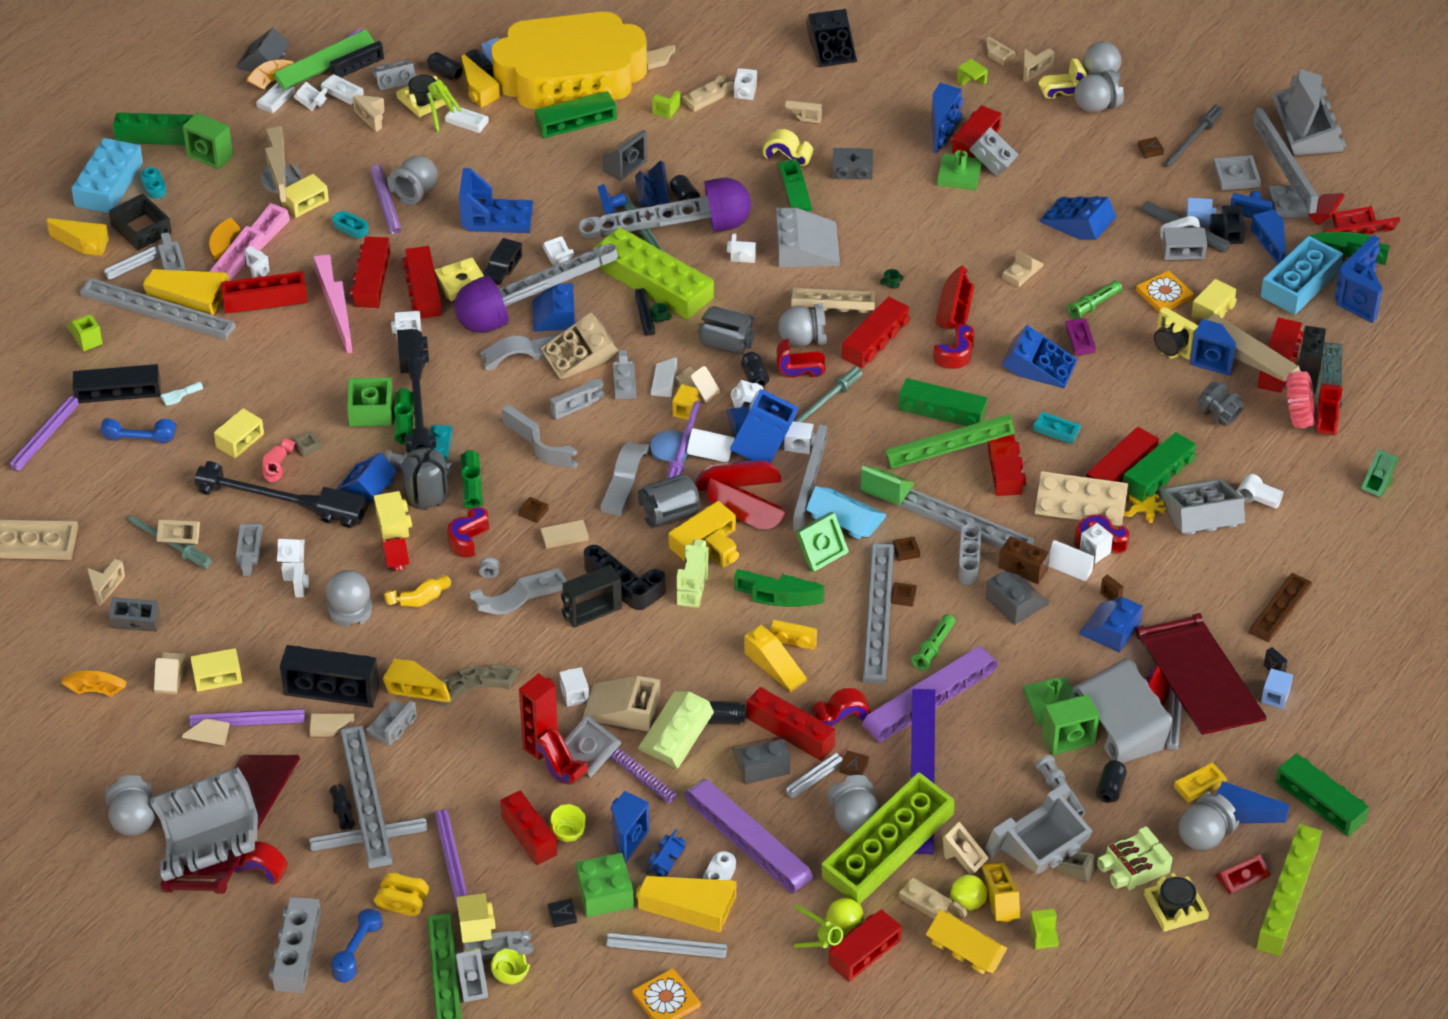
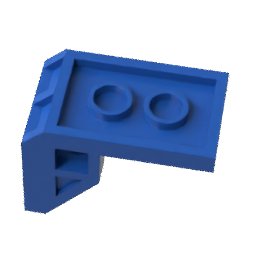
M463 168L459 201L461 225L472 232L530 233L533 200L493 199L492 186L471 168Z
M1372 235L1340 267L1335 292L1337 306L1371 323L1377 319L1382 295L1381 284L1374 272L1377 267L1376 257L1380 251V247H1378L1380 238Z

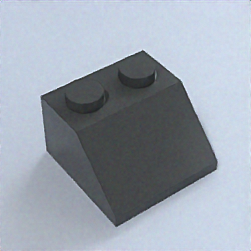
M271 28L250 43L236 67L240 70L252 72L257 66L265 62L280 60L287 53L286 48L289 42L278 31Z
M641 130L628 136L610 151L606 152L602 156L603 171L621 181L647 162L646 131Z
M1004 570L987 580L986 599L1014 625L1049 605V601L1018 574Z
M776 736L732 746V751L745 784L790 774V755L782 738Z

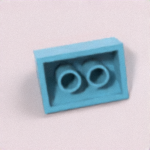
M815 486L806 508L807 511L812 513L811 517L814 519H818L829 512L835 513L840 529L845 528L849 530L848 534L858 539H861L862 536L870 537L887 515L832 488Z

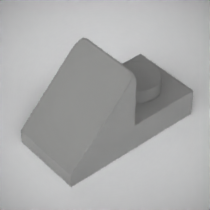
M480 948L455 952L463 1001L469 1002L488 998Z

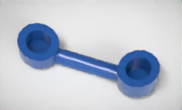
M106 418L102 420L100 432L106 439L116 441L119 438L154 439L158 443H167L174 438L176 423L170 419H161L155 423L153 431L122 429V426L116 420Z
M365 909L358 914L359 927L345 951L337 953L331 962L333 977L337 981L345 983L355 977L357 967L354 953L366 932H375L382 927V915L379 911Z

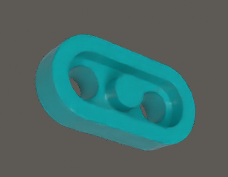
M153 167L144 169L141 172V181L147 196L151 199L164 197L167 190L160 171Z
M339 211L332 217L333 227L354 238H363L369 233L368 222L347 211Z

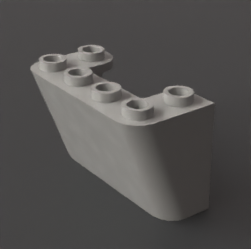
M1323 84L1321 85L1319 108L1304 138H1301L1285 112L1286 103L1283 102L1286 91H1290L1291 88L1272 94L1294 156L1344 152L1343 148L1346 147L1343 136L1339 137L1342 132L1339 123H1334L1336 118L1333 110L1329 111L1331 109L1328 98L1324 99L1327 93Z
M1125 658L1072 688L1070 699L1089 694L1099 713V721L1108 732L1104 749L1111 760L1125 763L1163 750L1172 724L1171 715L1163 708L1158 696L1154 695L1146 679L1140 675L1133 661ZM1112 744H1113L1114 747H1115L1116 754H1115L1114 751H1113Z

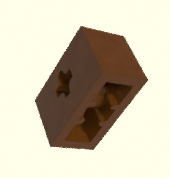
M1010 536L1000 549L998 568L1018 574L1026 580L1039 584L1048 571L1050 552Z

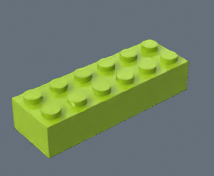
M621 227L593 248L595 249L606 244L615 245L618 258L605 265L601 264L598 269L635 290L644 288L648 298L657 303L666 304L669 310L687 320L714 298L713 279Z
M918 772L822 863V879L846 898H851L861 904L954 815V799Z

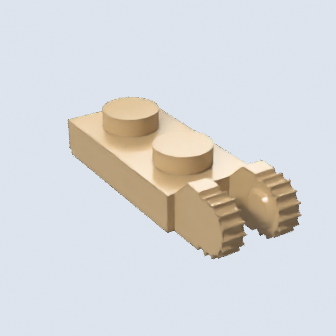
M725 74L718 76L714 81L682 96V102L696 112L734 90V82L728 81V77Z
M912 878L899 892L900 900L932 919H935L940 909L954 914L955 917L957 915L960 918H964L967 915L966 908L960 905V903L953 902L915 878Z

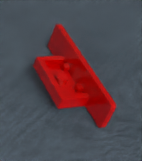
M1372 206L1341 211L1332 215L1335 228L1324 230L1323 232L1365 233L1366 235L1374 234L1379 230L1388 232L1396 228L1400 222V217L1376 221Z

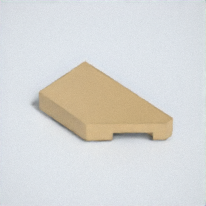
M987 37L988 58L1003 66L1015 57V51L991 37Z
M675 45L648 51L647 69L650 70L667 65L670 56L675 53Z
M786 100L785 107L788 110H792L801 122L821 124L822 104Z
M311 714L310 737H334L340 732L341 728L355 721L354 714Z
M204 719L185 732L182 738L225 746L230 723Z

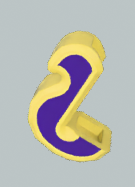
M1072 58L1069 74L1043 76L1039 80L1038 85L1047 99H1055L1057 93L1071 96L1074 95L1077 83L1087 74L1080 61Z
M778 129L772 132L763 147V155L767 160L779 150L790 160L796 158L800 166H806L809 163L814 151L808 142L804 141L803 144H800L798 137L787 129Z

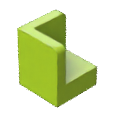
M969 59L958 67L957 82L964 85L970 80H976L985 85L987 83L988 69L973 59Z
M677 90L670 99L657 94L652 98V113L670 119L680 107V91Z
M1055 908L1031 911L1029 927L1035 949L1057 947L1059 945L1055 929L1057 918Z

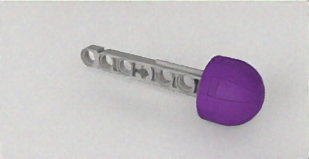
M731 178L704 181L706 192L704 197L607 214L600 218L598 216L585 218L580 222L579 230L583 238L591 239L601 237V234L608 236L619 227L630 232L710 218L713 233L737 228L747 219L751 209V199L747 189L737 180ZM686 207L693 209V212L690 214H685L682 211ZM665 211H672L674 213L669 218L663 216ZM647 215H650V220H646ZM632 218L634 221L632 224L626 225L623 223V220ZM607 221L614 223L611 228L603 227V224ZM586 225H592L594 227V229L590 232H586L583 230V228Z
M613 244L602 245L593 249V251L583 253L499 289L490 276L484 275L469 282L459 290L454 303L456 317L466 329L472 332L484 333L501 328L508 324L507 305L598 268L601 264L605 265L618 258L616 246Z

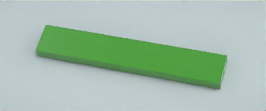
M365 29L275 72L273 76L282 90L285 91L329 70L330 61L375 42Z
M1007 414L886 449L885 451L890 469H894L1015 434L1011 415Z
M452 913L427 916L436 1019H461Z

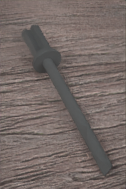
M1215 104L1205 116L1199 118L1200 125L1167 160L1164 167L1171 166L1204 129L1209 130L1213 127V123L1222 114V107H1218Z

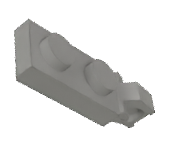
M169 232L161 234L162 244L158 245V250L164 270L186 271L178 241L172 242Z
M619 350V361H614L613 365L615 400L636 399L633 360L628 361L627 350Z
M240 524L236 558L237 565H241L242 576H251L252 565L258 564L263 533L262 524Z

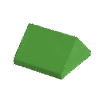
M863 465L861 469L860 491L898 506L915 483L877 467Z

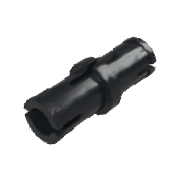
M338 784V792L336 785H333L329 791L334 803L332 808L334 813L337 814L339 826L342 830H346V822L348 829H351L355 823L351 815V803L347 800L345 788L343 785Z

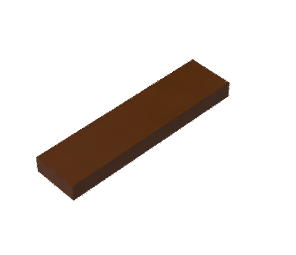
M1291 573L1252 624L1249 634L1269 643L1307 593L1312 582Z

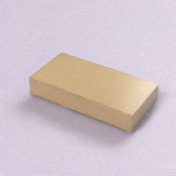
M583 520L541 528V536L546 549L589 541Z

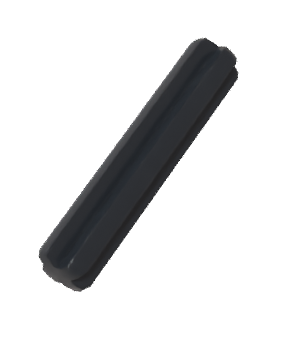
M644 288L636 289L635 298L644 334L646 336L654 335L655 326L646 290Z

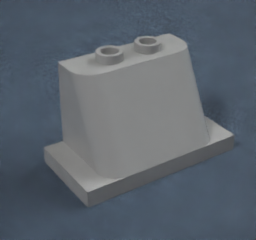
M1063 783L1046 795L1042 806L1016 823L1012 818H1009L995 827L991 832L984 853L991 858L1003 850L1028 869L1039 874L1049 867L1055 868L1065 856L1069 855L1071 857L1080 850V846L1089 839L1092 829L1066 801L1071 789L1066 783Z

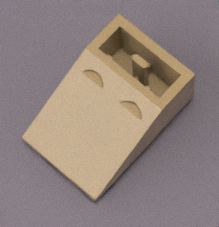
M592 312L541 347L542 352L561 380L599 366L619 353L618 348L605 328Z
M633 676L594 683L582 720L588 715L597 723L648 732L652 726L661 698L660 679Z

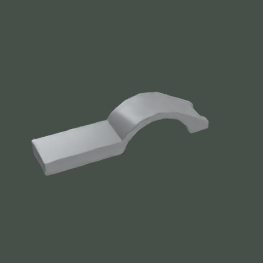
M558 335L529 340L522 336H509L501 339L480 353L481 359L486 358L487 361L484 364L485 370L497 368L504 358L517 353L528 354L535 360L544 359L546 356L542 352L541 347Z
M508 404L502 408L503 424L531 442L534 454L540 461L549 465L568 468L578 466V462L571 458V456L577 454L576 449L570 445L564 447L546 446L540 442L539 425Z
M629 440L622 447L617 458L614 476L601 504V512L622 516L635 486L639 462L642 456H647L650 450L649 444L644 445Z
M559 568L520 578L510 590L498 596H485L478 589L469 592V597L477 604L476 608L478 611L496 615L508 614L517 610L529 599L562 591V583L567 582Z

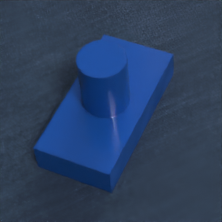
M605 184L597 186L605 215L616 213L615 208L628 203L624 192L611 197Z
M1252 191L1249 196L1233 193L1230 206L1242 205L1244 210L1243 216L1252 218L1255 214L1272 210L1273 202L1262 200L1261 194L1258 191Z

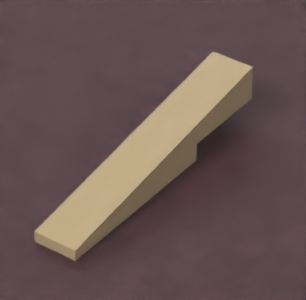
M282 126L266 129L269 147L265 148L267 165L281 202H286L284 139Z
M1213 314L1206 319L1222 324L1236 343L1235 359L1282 381H1286L1288 374L1300 371L1299 366L1217 314Z

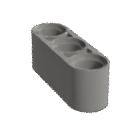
M972 523L962 527L958 580L967 586L977 582L979 573L981 528Z

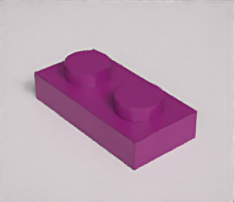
M1086 318L1066 321L1065 328L1074 355L1095 353L1096 346Z

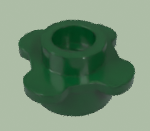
M888 269L884 272V278L880 280V284L894 289L899 288L903 275L895 269Z
M656 303L650 308L653 322H662L672 318V315L669 313V307L664 303Z

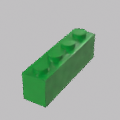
M608 91L535 110V125L543 139L617 120L616 104Z
M116 112L113 122L115 140L132 144L185 145L183 125L194 115Z
M906 378L899 393L898 410L969 426L983 422L987 413L988 397Z
M1174 432L1124 474L1123 483H1128L1127 493L1141 502H1144L1148 497L1154 496L1161 486L1167 485L1173 476L1179 475L1186 465L1193 463L1196 458V443Z
M1296 753L1278 767L1275 783L1347 837L1366 822L1369 806L1363 800L1351 794L1344 786L1331 779L1325 772L1312 765L1309 760Z

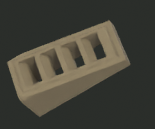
M1078 851L1071 857L1067 855L1062 858V862L1055 868L1049 867L1075 879L1089 882L1097 868L1094 854Z

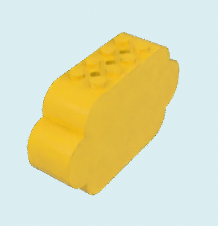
M593 12L519 21L508 29V37L496 41L492 46L493 79L499 83L500 94L517 97L519 104L529 109H540L605 91L610 93L613 100H619L630 94L632 83L640 81L647 74L646 36L640 27L633 24H623L621 18L611 12Z

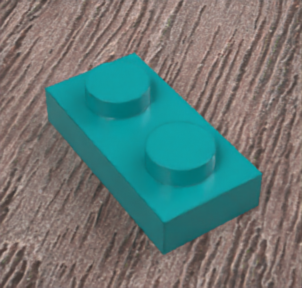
M1042 411L1033 425V431L1073 444L1081 431V425Z
M431 425L430 433L435 435L436 448H432V450L440 452L445 458V462H448L453 426Z

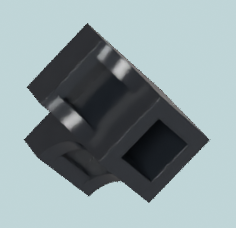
M1242 205L1222 206L1221 214H1211L1209 232L1229 241L1230 244H1243L1245 226Z

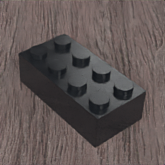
M287 645L280 663L283 693L285 696L370 708L374 706L380 687L376 657Z

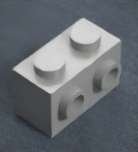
M991 127L969 149L997 177L1019 155Z
M1164 228L1162 239L1164 259H1205L1207 250L1205 228Z

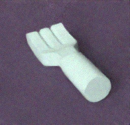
M197 382L181 390L161 394L160 397L165 405H172L180 402L183 396L202 390L203 386L201 382Z

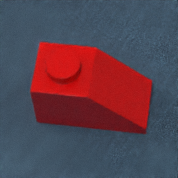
M404 537L380 540L387 568L391 567L392 571L405 569V565L410 564Z

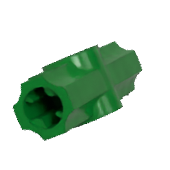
M400 388L398 392H395L394 439L401 445H406L405 435H409L414 426L413 393L408 388Z
M466 450L461 454L464 507L472 509L483 505L479 453H476L474 450Z

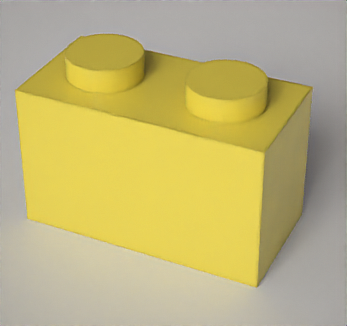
M312 174L286 187V202H282V206L297 218L329 201L327 185Z
M1214 279L1193 301L1191 316L1200 321L1201 319L1209 318L1213 314L1223 318L1225 313L1236 304V289Z
M244 408L214 432L216 448L234 459L264 435L262 419Z
M400 491L374 495L375 511L382 539L409 537L408 528L412 527L410 514H405V512H408L406 499L401 498Z
M236 648L191 656L197 692L242 683Z
M486 894L457 897L462 943L492 939L491 930L495 929L492 902H487Z

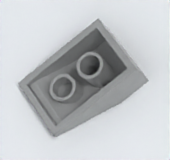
M1299 69L1297 76L1293 75L1290 83L1292 88L1290 91H1286L1283 102L1286 103L1285 112L1301 138H1304L1319 108L1322 76Z

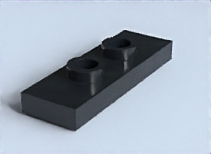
M377 41L330 61L331 75L334 74L341 78L383 60V44Z

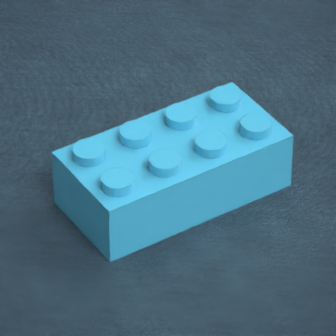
M103 138L71 188L75 207L109 213V210L115 208L143 164L140 145Z
M1308 236L1263 278L1260 297L1295 315L1339 273L1343 253Z

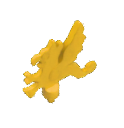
M1127 493L1129 502H1132L1133 506L1129 512L1124 510V516L1132 517L1137 512H1145L1146 519L1152 523L1155 519V511H1159L1161 514H1164L1166 511V507H1159L1164 506V500L1158 503L1155 502V498L1159 499L1157 494L1141 502Z

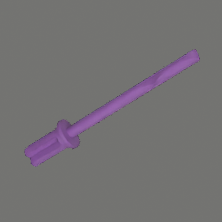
M700 401L693 404L676 459L668 463L669 471L666 479L680 475L685 469L681 461L700 407Z

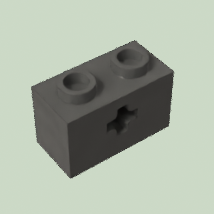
M833 148V179H872L873 149Z
M112 597L109 614L111 627L157 632L160 613L158 602Z

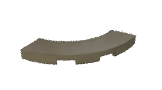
M492 664L491 667L477 668V666L459 670L458 674L441 680L446 684L451 701L449 703L434 700L428 701L448 708L456 698L474 689L498 687L510 690L520 675V669Z

